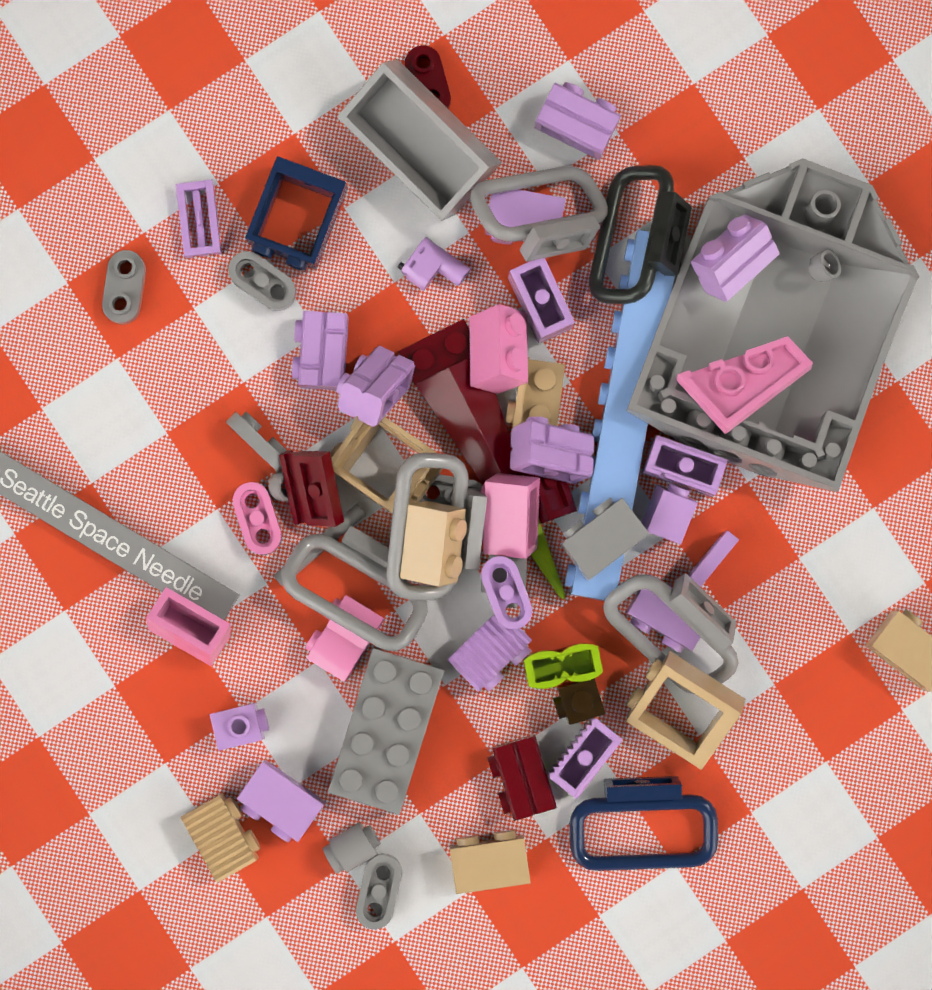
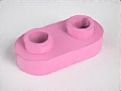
M248 482L242 484L234 493L233 506L245 544L256 554H271L280 546L282 532L270 494L265 487L258 483ZM248 496H258L259 504L256 508H249L246 505ZM259 531H269L270 540L267 543L262 544L258 541L257 534Z

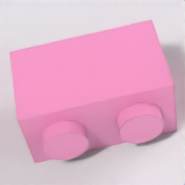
M498 304L470 316V386L500 394L528 383L527 313Z
M497 473L485 481L481 488V493L487 496L482 538L483 554L526 559L537 550L540 478Z
M167 587L146 617L149 631L211 667L231 637L230 623Z

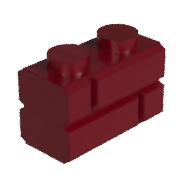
M535 734L492 747L494 755L487 758L493 779L501 776L505 791L498 793L504 815L512 813L513 819L516 821L557 808Z

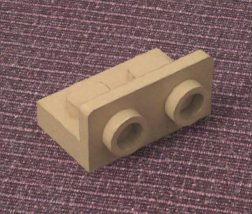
M528 357V383L518 386L516 401H508L506 422L513 423V429V427L526 422V419L529 417H544L549 420L550 425L557 426L565 364L531 360Z

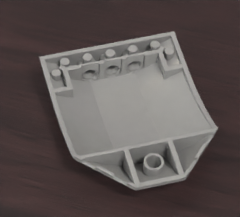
M802 158L790 163L786 168L771 174L769 172L743 182L739 187L709 196L626 411L669 435L681 444L727 459L728 463L765 477L838 492L884 361L919 278L914 265L909 264L901 248L902 242L890 218L886 219L877 201L879 197L873 185ZM746 214L767 224L772 235L771 239L775 242L780 254L730 300L725 302L704 291L691 261L701 253V248L704 244L715 240L728 229L727 226L731 220ZM831 250L839 258L841 264L840 275L827 282L814 280L808 271L810 259L817 253ZM787 336L813 362L811 370L727 434H724L677 381V374L688 370L694 372L708 367L709 363L723 359V361L745 354L746 350Z

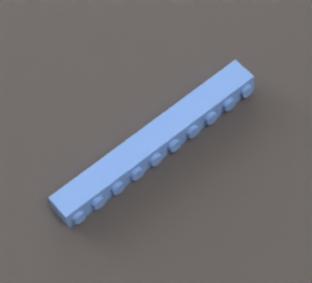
M638 230L634 240H627L624 260L630 261L628 276L621 274L618 289H630L638 283L650 232ZM656 271L652 288L644 298L635 303L622 304L621 311H614L611 332L617 333L615 348L608 346L604 368L611 369L608 384L601 383L598 404L604 405L601 420H594L592 430L594 441H597L595 456L591 455L593 457V474L590 477L588 492H581L578 513L584 514L583 524L585 526L597 517L593 510L610 497L614 503L623 498L631 510L633 509L648 423L626 410L670 297L675 276H664L659 271ZM624 554L588 581L576 565L568 564L564 586L571 587L569 595L605 601L609 593L619 586Z

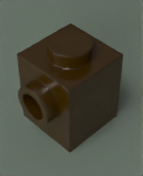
M595 678L557 688L559 696L553 698L559 719L566 718L569 725L605 714Z

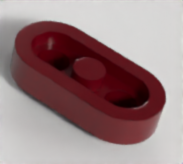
M420 45L414 47L405 58V67L431 93H436L439 96V100L449 109L451 95L440 55L430 46ZM420 58H426L429 60L430 65L422 69L416 65V62Z

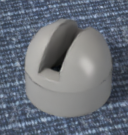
M831 250L817 253L810 259L808 271L814 280L827 282L837 278L841 273L839 258Z
M280 471L272 474L268 479V493L276 500L289 501L286 486L285 489H281V483L285 482L283 472Z

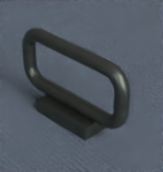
M639 165L627 167L620 171L610 184L606 199L608 212L606 218L601 223L589 276L590 292L599 302L607 304L635 303L644 298L651 290L656 271H659L664 276L678 275L692 206L676 192H673L674 180L672 175L662 166ZM657 180L659 182V191L639 281L630 289H607L603 285V279L623 190L631 181Z

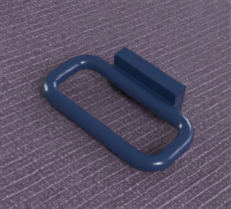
M678 776L604 779L605 798L584 800L575 807L570 817L569 835L572 857L580 866L587 870L692 868L702 866L710 861L717 851L718 817L716 809L709 800L702 796L682 795V784ZM694 809L699 811L703 817L704 842L701 849L697 852L592 856L585 849L584 822L586 817L592 813Z

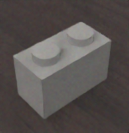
M610 497L593 510L597 516L586 526L580 520L563 533L567 540L561 544V547L587 581L650 534L623 498L614 503Z

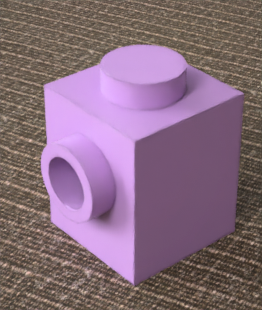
M669 483L668 488L656 485L641 522L649 533L681 544L698 504L691 497H688L690 490L673 483Z
M257 702L209 714L218 751L265 739L264 731L269 730L265 709L258 710Z

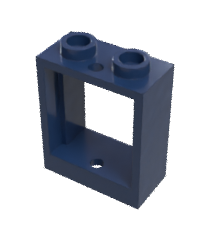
M277 156L245 237L247 243L252 246L251 251L269 259H272L273 254L286 258V265L306 272L307 267L317 270L347 193V183ZM283 180L332 198L310 255L262 237Z

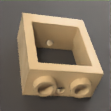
M357 416L352 422L351 432L344 442L338 443L330 453L334 474L393 515L395 491L387 499L349 472L380 428L418 454L437 452L386 417L378 425L372 427L359 421ZM420 468L414 472L411 481L409 504L420 502L442 471V468Z
M669 651L663 661L656 659L645 676V678L649 679L645 688L642 690L637 687L626 703L630 711L625 722L702 770L742 714L746 699ZM667 677L719 709V712L697 743L645 710Z

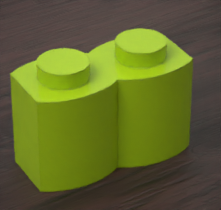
M574 644L560 652L550 650L538 651L523 659L527 685L537 689L555 687L566 679L575 682L588 681L603 673L599 648L593 644Z

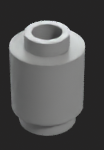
M361 822L329 839L330 844L323 847V852L335 873L338 874L343 870L349 872L377 856L376 847L381 845L371 825L364 828Z

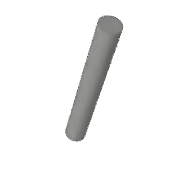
M355 504L343 515V523L336 527H329L322 534L337 540L347 532L350 525L353 527L366 513L358 504ZM311 550L297 571V574L324 550ZM282 567L273 576L283 587L281 572L283 570Z

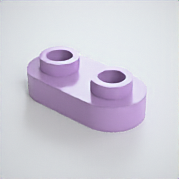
M497 556L489 559L482 568L481 580L496 620L507 629L522 628L529 622L532 616V605L516 564L507 557ZM497 568H502L507 573V578L502 583L496 582L492 577L493 571ZM510 603H515L520 607V614L515 618H510L506 614V607Z

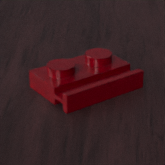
M287 450L280 454L279 458L293 523L295 525L306 523V525L336 527L343 523L344 517L330 452L302 450L293 452L292 450Z

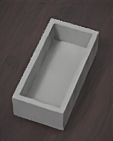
M398 59L383 62L337 116L441 221L454 216L470 199L471 190L476 184L487 180L502 163Z
M377 648L372 649L328 793L400 815L445 671L444 669Z

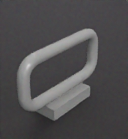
M563 166L485 180L476 184L471 190L470 196L473 210L482 226L491 236L504 242L524 241L520 252L526 262L586 250L601 226L599 224L603 222L608 212L605 197L594 179L584 170L574 166ZM561 181H573L583 189L593 206V211L507 227L497 221L485 200V196Z
M419 453L407 458L400 466L397 474L386 576L387 584L391 591L399 598L408 600H436L449 594L456 583L441 587L433 585H408L400 578L412 476L420 468L448 469L453 473L454 482L451 506L466 509L465 521L467 530L462 540L460 555L463 562L462 568L479 570L487 496L476 489L468 488V471L464 463L456 456L440 453Z
M351 525L341 543L323 534H312L303 538L295 546L281 572L282 584L286 592L294 599L386 651H398L407 647L414 640L428 613L427 600H410L413 605V611L402 631L396 636H388L301 586L296 579L297 571L309 552L313 549H322L390 588L387 584L386 576L389 547ZM402 579L405 584L413 585L407 582L406 579Z
M686 573L674 581L672 589L655 576L647 574L635 575L612 590L605 598L603 609L606 619L652 663L656 659L663 661L666 655L618 610L621 602L641 589L650 590L722 657L723 664L710 673V677L722 684L736 672L738 658L731 644L734 641L737 621ZM670 679L680 689L684 690L685 692L692 693L688 689L684 688L677 682Z

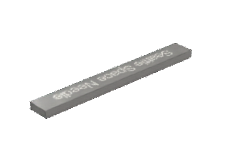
M0 451L1 496L161 592L167 587L225 621L240 594Z

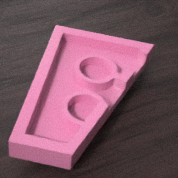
M787 336L746 350L745 354L726 361L720 359L709 363V366L694 372L688 370L677 374V381L724 434H727L811 370L813 362Z

